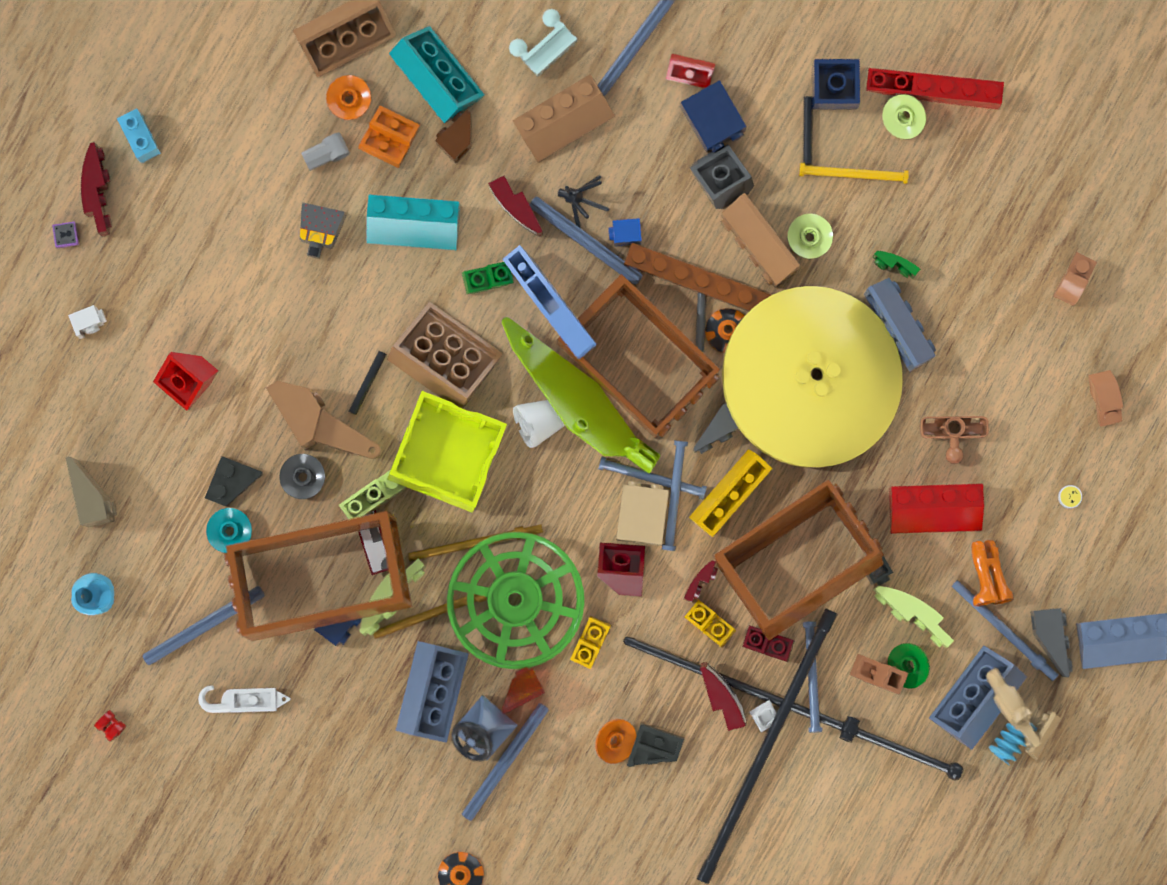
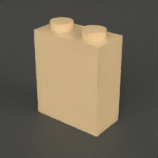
M628 481V485H623L616 540L662 546L669 490H664L663 485L651 484V488L641 487L642 483Z

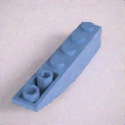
M520 245L502 259L578 359L597 345L533 258Z

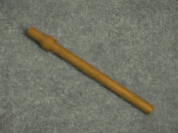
M542 524L525 528L524 526L514 527L515 530L506 531L540 534L543 533ZM502 533L409 552L408 558L411 562L417 559L420 560L471 549L479 542ZM504 539V540H500V541L493 542V543H491V544L499 543V542H503V541H508V540H512V539Z
M474 594V602L478 601V603L487 600L486 596ZM467 596L454 600V610L467 605ZM447 603L383 626L373 636L377 639L447 613Z

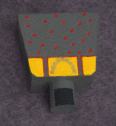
M302 202L300 240L303 243L309 244L307 256L320 259L322 247L333 249L346 219L344 211Z

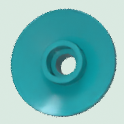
M224 508L218 510L210 517L206 526V535L213 548L222 553H227L226 546L250 541L252 526L249 518L242 511L235 508ZM228 527L234 528L232 535H227L226 530Z

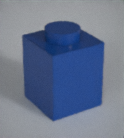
M640 218L612 221L613 227H608L609 241L614 240V247L631 245V243L638 245L642 242Z

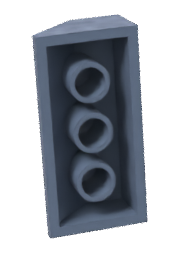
M887 278L867 288L864 296L874 313L885 324L887 331L894 339L900 357L909 372L933 359L936 356L934 354L936 348L930 339H925L923 335L924 328L919 320L915 321L911 313L913 310L908 301L903 302L899 295L901 290L896 281L892 282L890 278Z
M1167 613L1076 623L1082 669L1167 660Z
M420 641L417 642L396 731L447 743L469 653Z
M986 646L981 648L929 717L931 721L971 750L1001 712L995 703V693L987 680V673L997 668L1005 683L1009 686H1014L1016 690L1027 678L1013 663Z

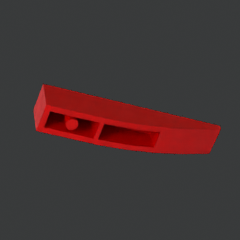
M868 68L866 91L890 96L906 94L921 101L999 110L1002 105L1004 82L877 68Z

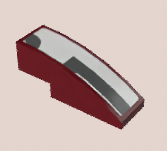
M505 175L488 183L495 199L518 224L538 237L543 235V231L523 191L514 195Z
M374 510L373 512H371V513L368 514V515L376 514L377 511ZM381 527L358 531L371 575L388 571Z
M702 662L700 670L712 711L722 709L728 731L746 727L747 718L735 692L715 668L707 662Z

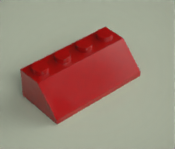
M983 483L891 486L889 488L890 534L982 531L984 516Z

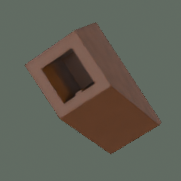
M468 109L464 113L460 111L452 119L454 123L448 128H442L436 135V145L454 163L458 162L471 149L472 116Z

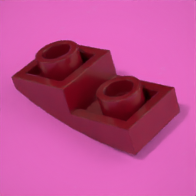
M711 560L699 571L689 585L683 600L692 603L694 598H699L702 586L698 585L699 581L708 584L710 580H715L718 568L714 567L716 561Z
M749 625L742 647L788 662L795 640L777 635L768 641L760 628Z

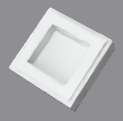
M768 700L751 710L750 714L759 730L763 732L770 728L776 711Z

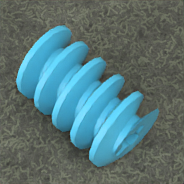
M1007 723L1006 727L1009 732L1002 730L1000 734L1003 739L995 738L998 747L990 745L989 749L995 756L1009 765L1008 759L1016 761L1013 755L1014 752L1022 753L1018 746L1026 747V745L1024 744L1025 736L1021 731L1016 730L1012 724ZM1030 723L1032 729L1036 732L1038 728Z

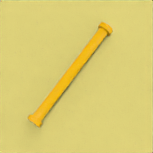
M800 163L799 166L800 177H804V175L902 181L903 184H908V170L903 172L805 166V163Z

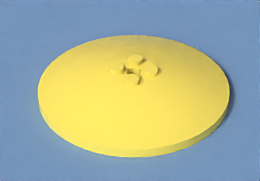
M795 287L773 294L757 304L743 317L731 335L726 347L722 368L725 400L730 414L740 431L755 447L766 455L797 467H830L847 462L866 452L889 428L897 412L902 394L901 359L894 339L887 331L885 324L868 306L844 292L826 287ZM814 368L822 372V378L819 381L814 380L811 376V371Z

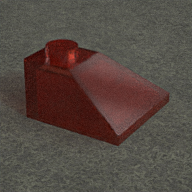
M526 666L515 672L516 677L511 681L502 707L503 714L546 693L533 668L528 670Z

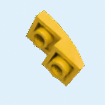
M699 599L684 616V618L721 648L736 632L731 625Z
M590 616L570 660L591 669L611 625Z

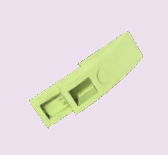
M388 471L339 504V507L348 519L366 516L400 494L407 487L387 480L390 473Z
M419 559L406 569L408 584L412 580L414 582L418 581L425 574L423 570L426 567ZM389 574L377 587L369 602L393 597ZM397 611L362 618L360 632L364 636L367 634L371 636L380 628L379 623L384 618L390 619Z
M876 586L873 589L877 593L874 597L882 605L887 603L893 609L891 614L897 620L908 622L914 617L916 619L914 621L915 625L922 631L926 629L932 635L930 639L939 648L942 645L947 648L953 643L954 640L938 626L944 618L932 607L900 590L883 586Z

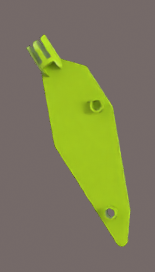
M508 317L503 318L502 325L513 351L567 429L604 456L626 457L645 472L651 473L661 455L642 440L636 438L599 384Z

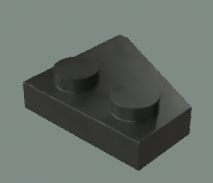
M221 456L205 499L227 507L237 496L248 489L255 480L260 478L263 472Z
M641 723L627 766L634 767V765L677 761L685 738Z

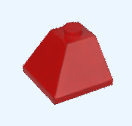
M170 352L153 383L188 411L210 386L219 370L202 356Z

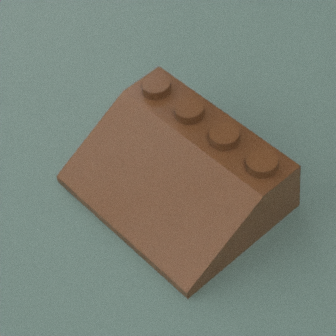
M429 302L392 346L387 360L440 398L450 401L463 409L482 385L503 353Z

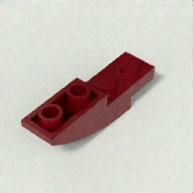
M95 142L89 144L82 167L81 201L84 214L87 217L94 216L97 232L103 237L111 235L109 228L112 227L110 215L105 213L104 206H107L105 194L100 193V191L109 189L108 182H111L108 169L103 167L102 161L105 160L103 148H99Z

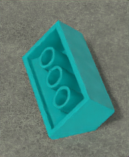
M430 26L403 37L389 53L443 123L452 120L460 111L465 112L485 95Z
M369 194L366 243L457 251L460 203L459 201Z

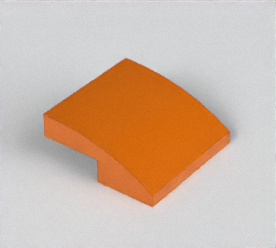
M379 106L370 121L369 128L361 140L358 149L399 168L420 125L385 107Z

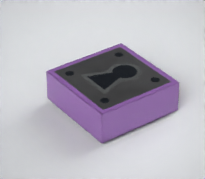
M76 222L52 225L56 248L79 245Z

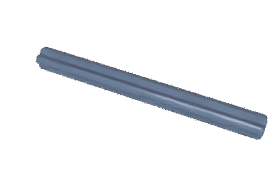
M660 0L599 82L598 87L604 96H606L676 0Z
M539 197L532 199L529 204L532 210L617 273L622 274L632 284H638L643 276L642 273L625 266L623 259Z
M259 586L249 591L251 605L265 596ZM232 601L143 654L146 664L151 665L235 615L237 611H234Z
M542 703L537 705L462 812L463 817L470 821L473 820L548 713L549 709Z

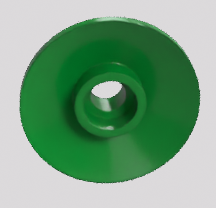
M903 643L893 648L888 656L887 665L908 673L903 688L913 689L925 683L929 676L930 664L927 655L920 647L911 643ZM910 661L913 662L914 668L911 667Z

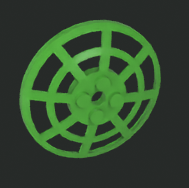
M505 532L479 542L461 558L452 573L448 585L447 612L450 624L457 638L475 657L499 668L525 669L552 659L571 642L583 617L584 589L576 566L560 547L548 539L532 533ZM504 539H526L522 552H505L494 556L488 546L493 542ZM534 543H541L553 550L565 564L553 570L544 560L531 554ZM480 550L486 562L478 568L470 583L457 581L466 562ZM511 558L520 559L517 571L504 573L498 563L499 561ZM529 561L539 565L547 574L534 580L526 574ZM490 567L496 576L490 588L477 585L482 574ZM569 572L574 579L576 588V609L562 606L563 595L558 578ZM551 582L555 590V604L543 601L540 589ZM454 590L467 592V607L471 620L462 627L459 626L454 612ZM512 593L521 595L519 604L511 605L508 598ZM474 594L486 596L489 609L478 616L474 607ZM540 610L552 612V616L547 624L539 630L533 620ZM559 615L573 618L564 637L550 649L543 637L554 627ZM492 617L502 623L503 627L500 637L486 629L483 623ZM525 625L531 636L522 639H509L512 627ZM477 628L487 639L498 644L496 658L477 649L469 642L465 635ZM536 642L542 652L541 655L526 660H505L508 646L518 647Z

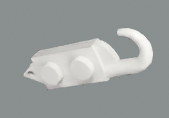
M212 685L203 688L198 698L201 708L210 713L277 711V708L291 700L290 697L277 691V688L230 689L223 694L221 704H209L205 699V695L208 691L214 689Z

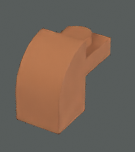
M1076 252L1066 273L1062 276L1053 297L1074 306L1085 290L1097 262Z
M1111 370L1088 375L1090 394L1096 403L1097 420L1100 427L1122 422V397L1118 383Z
M857 654L850 672V676L900 695L908 675L904 671L877 662L861 654Z

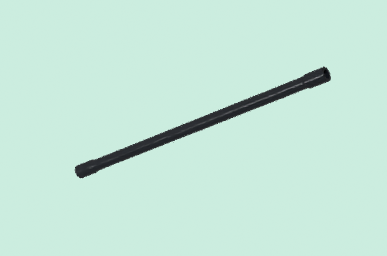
M825 608L820 618L816 632L718 837L696 879L709 885L718 861L825 637L830 632L838 615Z

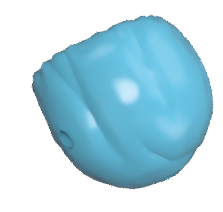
M85 574L72 587V605L78 612L91 616L108 612L115 600L114 586L111 580L102 574Z

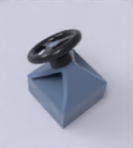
M482 695L460 722L454 726L451 738L454 747L463 757L471 761L481 762L488 760L518 725ZM458 736L465 741L466 744L464 746L461 745ZM473 748L480 755L470 753L469 750Z

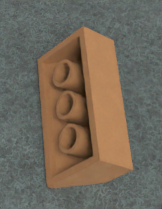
M350 0L293 30L317 77L396 37L379 0Z
M589 74L512 121L539 163L616 116L596 81Z
M745 193L722 212L721 224L728 232L731 230L736 236L734 241L741 250L745 248L750 254L748 256L749 261L755 268L759 266L763 271L761 276L769 286L772 284L775 288L798 271L799 263Z

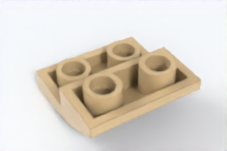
M1051 711L1041 715L1037 722L1039 727L1035 732L1041 745L1034 748L1027 739L1024 743L1026 745L1024 751L1036 760L1038 759L1059 725L1061 718Z

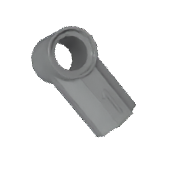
M335 133L323 139L322 143L301 152L311 171L330 161H339L347 157L350 152L341 133Z

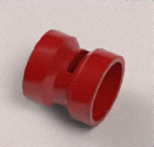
M109 710L94 724V727L98 731H103L105 738L112 742L122 733L126 725L122 721H118L115 718V714Z

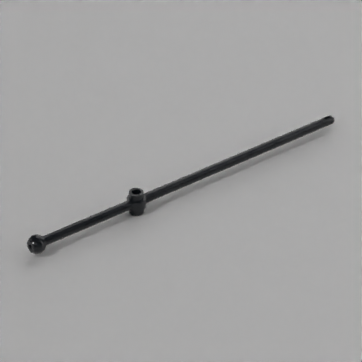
M625 637L623 640L624 644L702 675L701 665L631 637ZM720 673L732 688L765 701L769 700L777 706H780L783 701L782 697ZM797 703L793 704L792 712L810 718L809 708ZM819 713L820 723L840 730L839 738L846 742L852 743L854 737H858L943 771L951 780H959L962 776L964 768L959 763L947 764L862 730L858 727L860 720L847 716L846 721L842 722Z

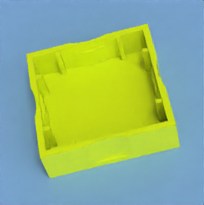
M421 391L387 480L466 511L473 512L507 424L478 412L464 410L450 401Z

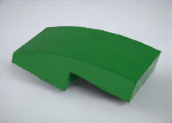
M876 251L872 257L875 259L874 264L881 270L887 269L890 272L896 265L898 267L897 271L905 278L911 277L913 279L921 270L907 259L889 252Z
M505 262L462 272L467 295L514 283L511 270Z

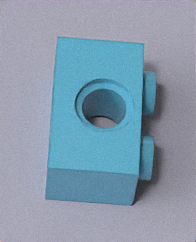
M138 109L117 118L140 163L161 154Z

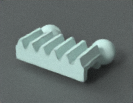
M554 9L546 10L542 19L546 26L554 27L555 29L530 52L527 51V45L521 39H515L509 45L510 53L515 57H521L537 77L542 75L544 70H547L551 64H554L558 58L562 57L563 53L567 52L577 42L576 36H573L563 22L560 21V14Z

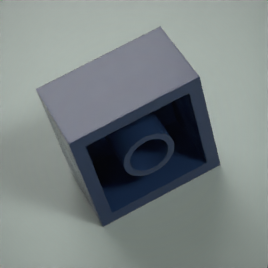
M814 59L812 64L813 109H858L860 105V59Z

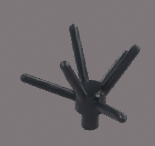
M600 175L578 189L565 186V189L560 188L558 190V197L565 198V201L572 205L575 223L579 228H581L578 210L586 219L589 218V215L581 207V202L606 212L610 210L606 206L583 198L584 191L602 184Z

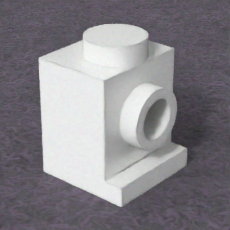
M94 305L68 315L75 334L80 339L85 338L83 333H95L100 330V326L107 322L103 310H98Z

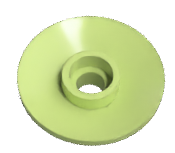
M906 94L892 97L884 106L882 113L884 125L895 137L910 139L917 136L924 129L926 111L922 103L915 97ZM904 111L910 114V118L904 116Z
M804 214L797 217L791 223L787 235L789 246L793 252L806 259H814L824 255L829 250L833 241V231L826 219L816 214ZM807 234H812L814 240L807 241L805 236Z

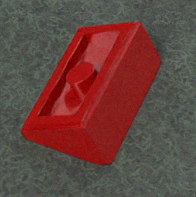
M671 54L666 79L706 88L711 84L715 63Z

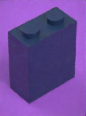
M720 80L680 102L681 110L706 153L711 150L715 153L725 146V142L729 140L734 142L744 136L743 132L746 131L747 126Z

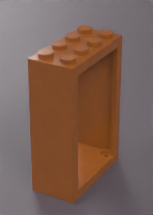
M621 274L577 318L586 329L618 296L621 298L625 296L701 370L700 374L703 377L659 422L656 419L651 422L584 356L578 359L561 337L557 339V342L655 439L658 436L662 438L671 429L670 423L674 419L678 422L687 413L688 409L686 407L690 403L695 405L703 397L704 393L702 391L706 387L710 389L720 378L718 376L720 369Z
M829 479L713 555L718 568L768 641L884 565L882 560L884 554L881 551L883 549L876 538L871 539L870 530L863 520L858 521L857 512L850 502L845 503L842 490L837 484L833 485ZM831 506L866 556L769 620L734 569L821 510Z

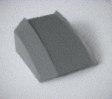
M725 145L715 153H708L695 161L690 167V170L715 209H725L742 194L748 195L754 187L751 175L729 145Z

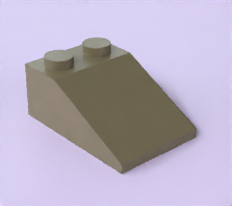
M66 457L80 525L89 528L115 522L114 516L117 515L115 503L110 501V498L79 460Z

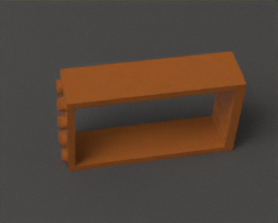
M388 511L226 546L227 553H224V559L227 567H230L231 575H228V582L235 596L232 598V606L238 614L236 629L238 634L252 642L412 608L397 520ZM381 527L393 597L254 626L243 556Z

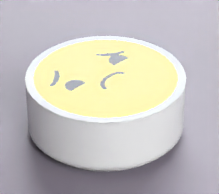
M1073 485L1063 487L1058 494L1059 503L1069 509L1077 507L1082 501L1080 489Z

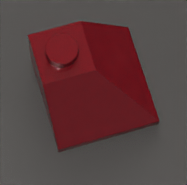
M600 542L597 577L618 595L642 597L645 546Z

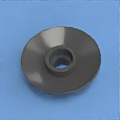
M296 454L288 458L282 465L279 474L280 484L283 490L291 497L308 499L315 496L322 489L325 482V471L322 464L315 457L308 454ZM301 473L307 474L305 481H300L299 476Z

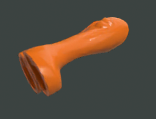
M986 540L984 544L982 541H976L971 546L972 558L980 582V592L973 598V605L975 607L991 603L994 605L1003 604L1014 600L1013 593L1008 588L1001 569L999 549L993 540Z

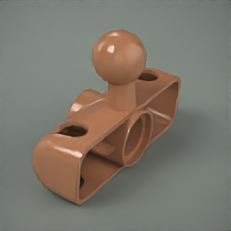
M985 416L924 417L920 421V436L924 439H950V448L946 451L945 456L949 463L958 464L964 456L962 449L959 448V439L985 438L989 433V421ZM980 418V423H971V419ZM926 419H935L934 423H925ZM950 422L958 424L959 432L957 434L949 431L948 425ZM971 434H980V436H971Z

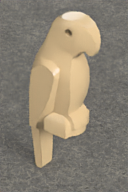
M997 668L987 673V680L995 693L994 700L998 708L1016 730H1020L1030 744L1037 748L1041 745V742L1030 725L1032 713L1025 707L1016 688L1005 683Z

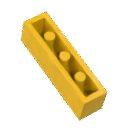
M748 449L689 518L705 533L713 537L772 470V467L759 455Z

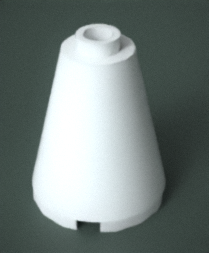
M548 400L519 404L513 407L515 422L519 423L521 427L519 433L529 448L538 446L565 426Z

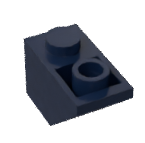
M362 618L318 627L314 630L338 647L340 643L344 645L352 635L349 631L354 625L358 627L362 622Z

